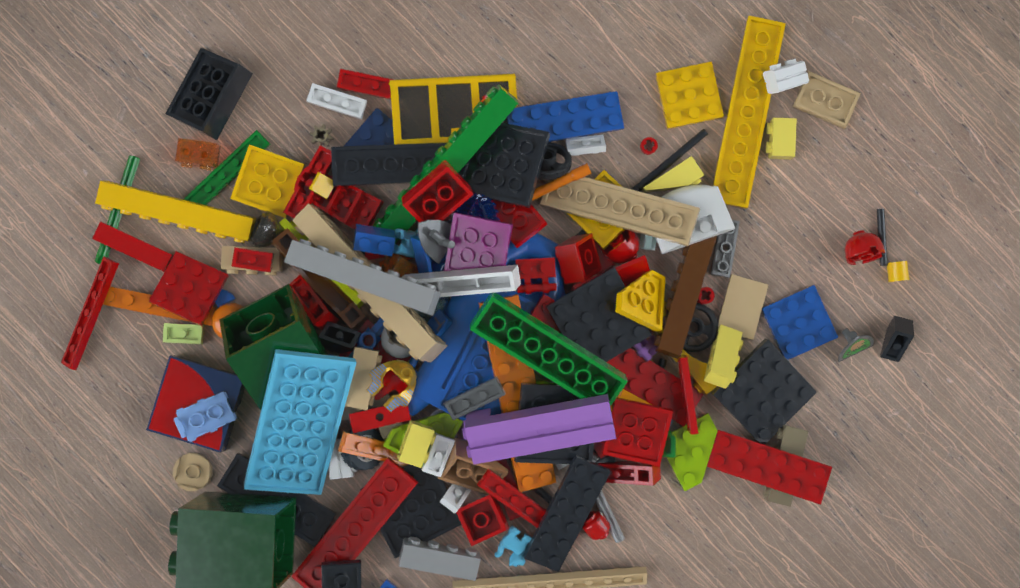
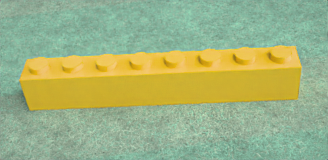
M106 180L100 181L95 201L96 204L101 205L102 209L112 211L113 208L120 209L122 214L132 215V213L139 214V218L151 220L152 217L158 219L159 223L170 225V222L176 223L177 227L183 229L193 227L196 228V232L207 234L209 231L215 233L216 237L224 239L227 236L233 237L234 241L239 243L251 240L256 221L255 217Z

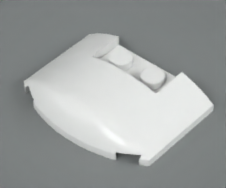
M690 185L673 190L661 197L700 208L689 245L735 229L718 186ZM656 238L662 254L685 247L684 245Z

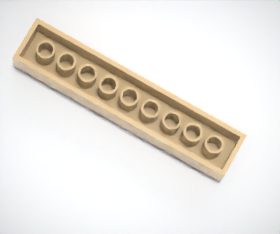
M308 203L293 219V222L297 225L295 227L296 230L309 238L307 241L312 243V247L317 248L320 245L328 248V253L334 254L337 251L346 254L345 259L352 261L354 257L363 260V265L368 267L372 264L361 251L353 250V243L324 211ZM347 285L359 293L357 296L363 303H368L372 307L370 311L376 317H381L384 320L383 325L390 332L394 331L397 335V341L410 349L409 354L415 360L432 362L447 347L444 341L433 332L430 326L413 308Z

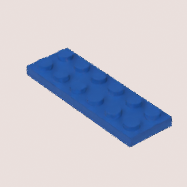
M617 91L517 107L506 117L508 124L549 132L550 138L548 142L624 129Z

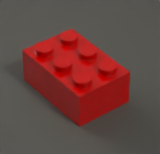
M444 160L401 199L402 205L418 222L436 219L443 221L474 194L471 186Z

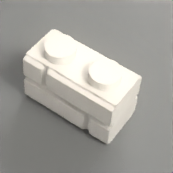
M795 58L784 61V66H781V63L769 66L770 70L763 73L767 93H779L807 84L809 77L806 72L805 61L797 62Z
M341 438L336 439L329 464L330 480L353 477L355 472L358 471L350 468L343 461L341 452L338 451Z

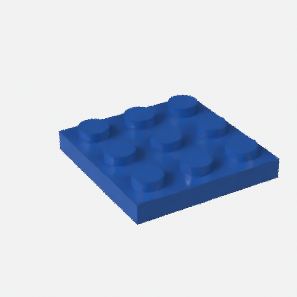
M815 285L762 308L763 315L778 348L787 360L838 338Z

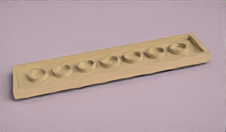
M587 177L573 181L543 195L541 205L544 207L684 246H689L700 212V208Z

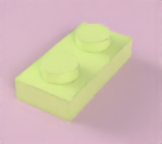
M164 323L163 342L203 344L204 325Z

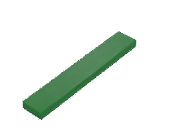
M256 130L183 200L207 205L239 175L249 144L264 150L271 144Z

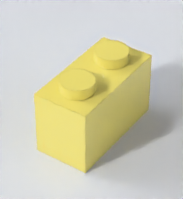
M773 118L770 120V123H767L766 133L769 134V142L766 143V153H768V159L791 160L795 157L796 118Z
M410 420L397 455L398 460L421 468L423 463H426L428 460L429 452L427 451L429 445L434 443L436 437L434 429L431 426Z

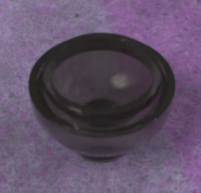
M266 211L265 214L261 213L257 219L250 237L253 247L262 248L271 245L272 241L284 231L280 229L279 222L273 213Z

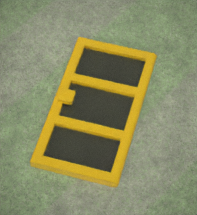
M515 74L390 80L394 144L448 143L449 136L461 128L462 121L474 113V107L493 86L501 85L517 99Z

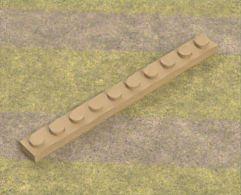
M635 566L632 568L596 569L593 571L567 573L557 572L553 574L518 575L513 577L500 576L497 578H479L476 581L461 579L452 581L453 588H605L647 584L646 567Z

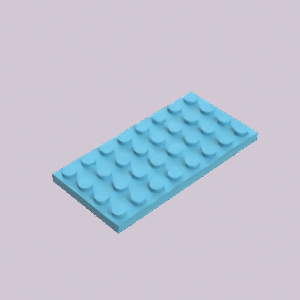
M275 350L245 476L244 490L322 494L357 363L355 358Z

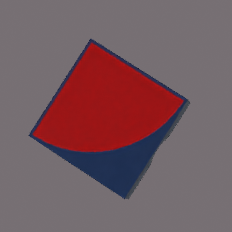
M170 355L146 430L216 452H224L227 449L234 421L217 428V431L213 433L208 432L197 437L195 441L190 442L187 440V437L181 438L174 418L177 417L176 410L182 407L184 409L198 403L197 401L200 399H207L224 391L227 393V400L232 412L236 413L237 408L241 404L245 387L235 373L214 369L200 362Z

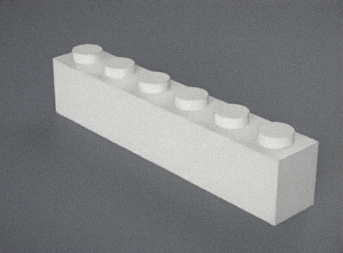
M518 265L407 274L401 277L402 279H406V276L417 279V284L424 286V283L436 286L435 290L441 293L440 297L516 291L521 285Z

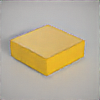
M318 172L309 189L327 199L334 187L333 180Z

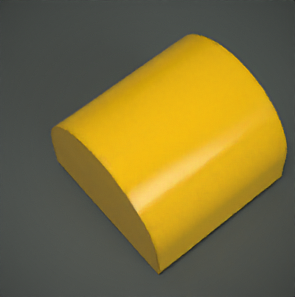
M907 261L888 263L887 273L889 282L910 280Z

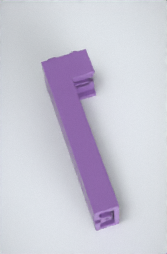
M608 394L491 415L490 408L472 411L467 414L466 420H463L464 428H462L463 438L468 440V446L466 447L468 458H472L473 465L616 439Z

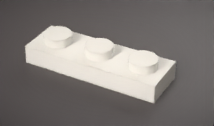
M314 83L311 85L307 102L361 120L367 105V100Z

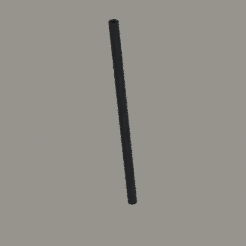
M702 129L631 188V190L640 192L708 135L707 131ZM582 229V230H581L579 233H577L575 236H577V235H583V234H587V233Z

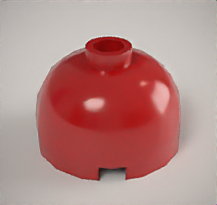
M625 229L605 250L602 248L601 251L611 262L619 264L629 262L637 257L640 240L634 231Z
M860 230L853 233V236L848 239L844 252L847 263L856 265L855 261L863 260L862 264L881 258V253L885 254V249L881 239L876 234Z

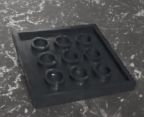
M501 123L461 169L460 176L471 186L474 194L472 196L530 208L550 133Z
M611 267L546 306L562 335L605 362L652 335L647 327L615 312L617 293L625 288L615 267Z
M766 338L735 368L734 372H737L733 383H730L726 389L717 386L711 392L758 443L764 445L778 432L779 428H782L817 393Z
M521 383L519 410L573 401L580 398L557 384ZM594 443L514 457V461L520 463L571 464L575 455L592 461Z
M410 464L402 467V469L418 481V484L380 529L395 559L400 556L404 538L416 537L420 541L428 542L462 525L457 513H453L440 503V500L448 490L444 481L438 479V476L422 471V467L419 468Z

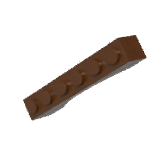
M287 228L272 241V244L286 258L292 240L297 242L299 240ZM291 265L347 328L352 329L366 316L331 279Z

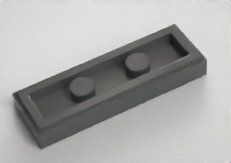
M496 376L445 401L444 405L452 420H455L504 396L506 393Z

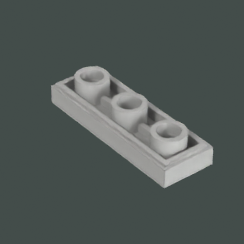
M732 220L735 229L717 235L711 275L730 278L740 221ZM724 244L728 246L727 251L723 250Z

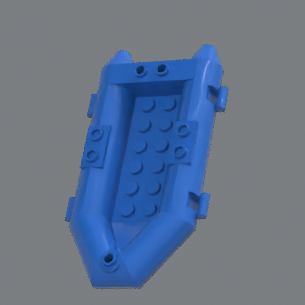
M536 233L518 248L510 241L506 266L515 265V260L555 257L556 277L548 278V282L556 283L557 291H549V293L544 294L553 300H557L565 295L564 279L561 276L560 264L555 254V247L559 245L558 243L539 233ZM542 278L531 279V284H542ZM520 279L521 285H524V279ZM517 289L516 291L496 292L502 297L518 294L521 309L531 314L543 292H532V294L525 295V293H517ZM490 293L451 297L444 312L453 323L440 337L447 347L432 362L423 361L418 370L414 369L417 378L413 395L408 404L410 415L415 416L430 404L449 413L444 405L445 401L494 378L487 340L470 330V323L480 309L479 303L485 302ZM411 357L409 364L415 368L419 359L415 360ZM499 398L474 410L490 408L491 415L502 414ZM467 414L459 417V419L466 420Z

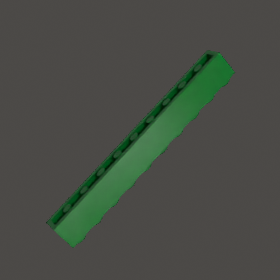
M501 85L493 86L486 94L488 97L474 107V113L462 121L461 128L449 136L448 143L436 151V156L432 161L426 162L422 168V173L419 176L413 177L409 188L400 192L394 205L390 204L387 207L386 214L382 219L378 218L373 227L392 230L403 229L407 231L416 219L402 205L401 197L444 160L459 172L519 104L517 99ZM399 238L395 239V244L400 240Z

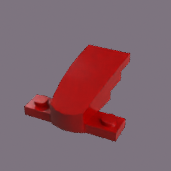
M320 145L309 166L303 169L297 177L294 193L283 213L295 218L309 203L314 204L354 230L356 224L371 226L384 203L382 200L354 186H334L327 199L309 189L318 172L333 180V176L328 175L332 168L331 150Z

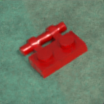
M555 257L515 260V265H518L520 279H524V285H520L517 288V293L528 295L532 294V292H543L544 294L549 293V291H557V284L548 282V278L556 277ZM542 278V284H531V279Z

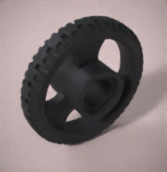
M548 142L538 177L539 180H553L564 176L570 170L572 157L567 148L557 143ZM556 153L564 157V163L556 161Z
M697 303L695 309L704 312L711 324L704 325L703 321L694 317L693 314L691 322H695L698 325V329L695 333L688 330L683 347L684 351H703L711 346L717 337V318L710 308L701 303ZM702 333L708 337L702 344L688 345L690 337H697Z

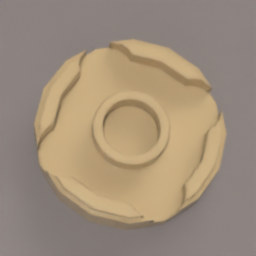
M188 453L176 461L173 467V477L180 488L186 491H197L204 488L210 482L213 468L206 456L200 453Z

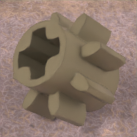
M325 124L320 128L315 125L314 133H309L314 137L311 143L315 144L318 142V147L320 145L329 147V141L334 140L329 135L333 132L332 129L326 130ZM320 133L324 134L325 138L323 140L320 139Z

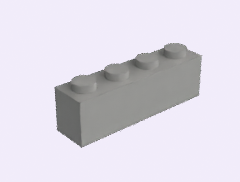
M409 537L403 539L399 556V567L476 581L481 557L480 553L473 548L462 549L453 544H447L446 546L432 540L425 542L420 541L416 537Z

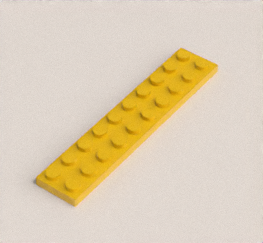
M754 16L747 17L712 185L718 186L725 205L747 209L749 205L771 94L767 93L763 73L770 70L769 66L778 64L786 25L783 22Z

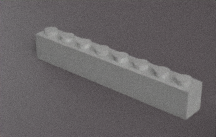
M300 239L299 242L292 240L284 261L285 263L433 316L441 295L440 292L435 290L436 286L424 283V286L417 284V279L406 276V279L399 278L400 274L388 270L387 273L382 272V267L370 264L369 267L363 265V260L354 257L352 261L345 259L346 254L337 251L334 254L328 253L329 249L320 245L317 248L311 247L312 243Z

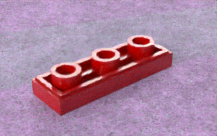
M384 406L349 413L353 433L411 420L408 406H399L392 412ZM378 413L383 414L384 418L382 420L377 418Z

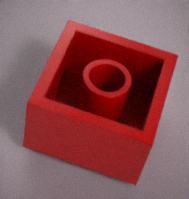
M592 233L572 236L555 247L556 258L559 261L561 276L565 284L586 281L602 270Z
M490 494L459 508L456 512L471 546L510 529L498 500Z

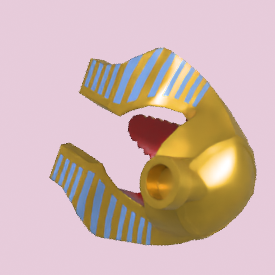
M394 360L383 363L370 371L369 375L372 381L366 391L373 397L375 396V400H380L392 390H397L398 395H392L383 406L390 412L399 406H408L417 378L411 364L403 360Z

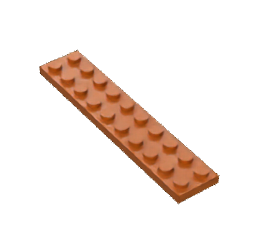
M518 294L503 297L521 308ZM484 302L479 303L480 308ZM487 341L494 377L497 376L506 393L499 398L501 413L518 411L521 383H536L534 369ZM514 457L511 458L516 485L519 491L524 492L556 483L553 464L515 462Z

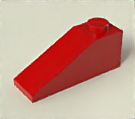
M300 275L290 283L314 325L323 330L327 321L336 324L340 320Z
M630 460L598 463L611 471L606 483L654 486L661 480L659 466Z

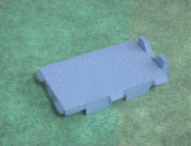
M223 391L207 399H200L197 401L198 403L184 409L182 407L176 410L177 417L174 418L181 438L187 437V440L192 442L203 434L213 433L217 431V428L235 421L237 416L235 412H232L227 400V393Z

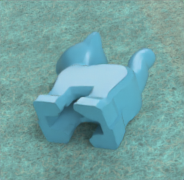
M395 229V236L401 239V244L399 246L394 244L393 253L415 258L410 237L417 235L418 229L415 231Z
M511 525L508 533L503 536L494 556L499 558L502 556L505 548L513 551L509 558V566H523L526 562L523 554L532 537L525 533L521 539L518 538L517 534L521 531Z

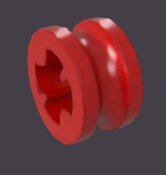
M652 137L643 139L640 144L641 151L646 155L653 154L658 148L657 141ZM646 141L654 144L651 151H647L648 148L645 150L644 145L647 144Z

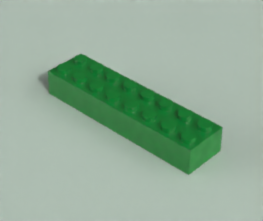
M496 292L489 294L470 323L471 331L580 399L608 394L611 406L628 382L626 374Z

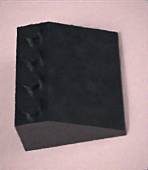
M200 48L165 114L204 135L218 140L253 73L236 62Z

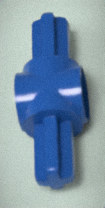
M381 317L371 329L368 327L361 334L357 347L373 349L381 340L380 335L385 327L383 325L384 320ZM367 335H371L374 339L371 346H367L364 343V338ZM354 350L350 353L348 358H353Z

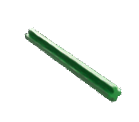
M133 155L128 157L120 184L132 186L140 158ZM113 208L107 221L108 225L118 229L122 217L120 209ZM100 243L95 258L97 264H101L103 257L109 256L111 247Z

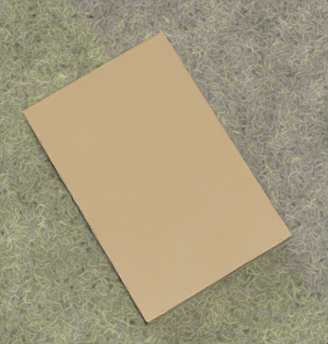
M808 71L809 82L801 85L792 107L845 129L861 93Z
M731 274L718 318V328L720 325H724L743 332V338L754 340L768 284Z

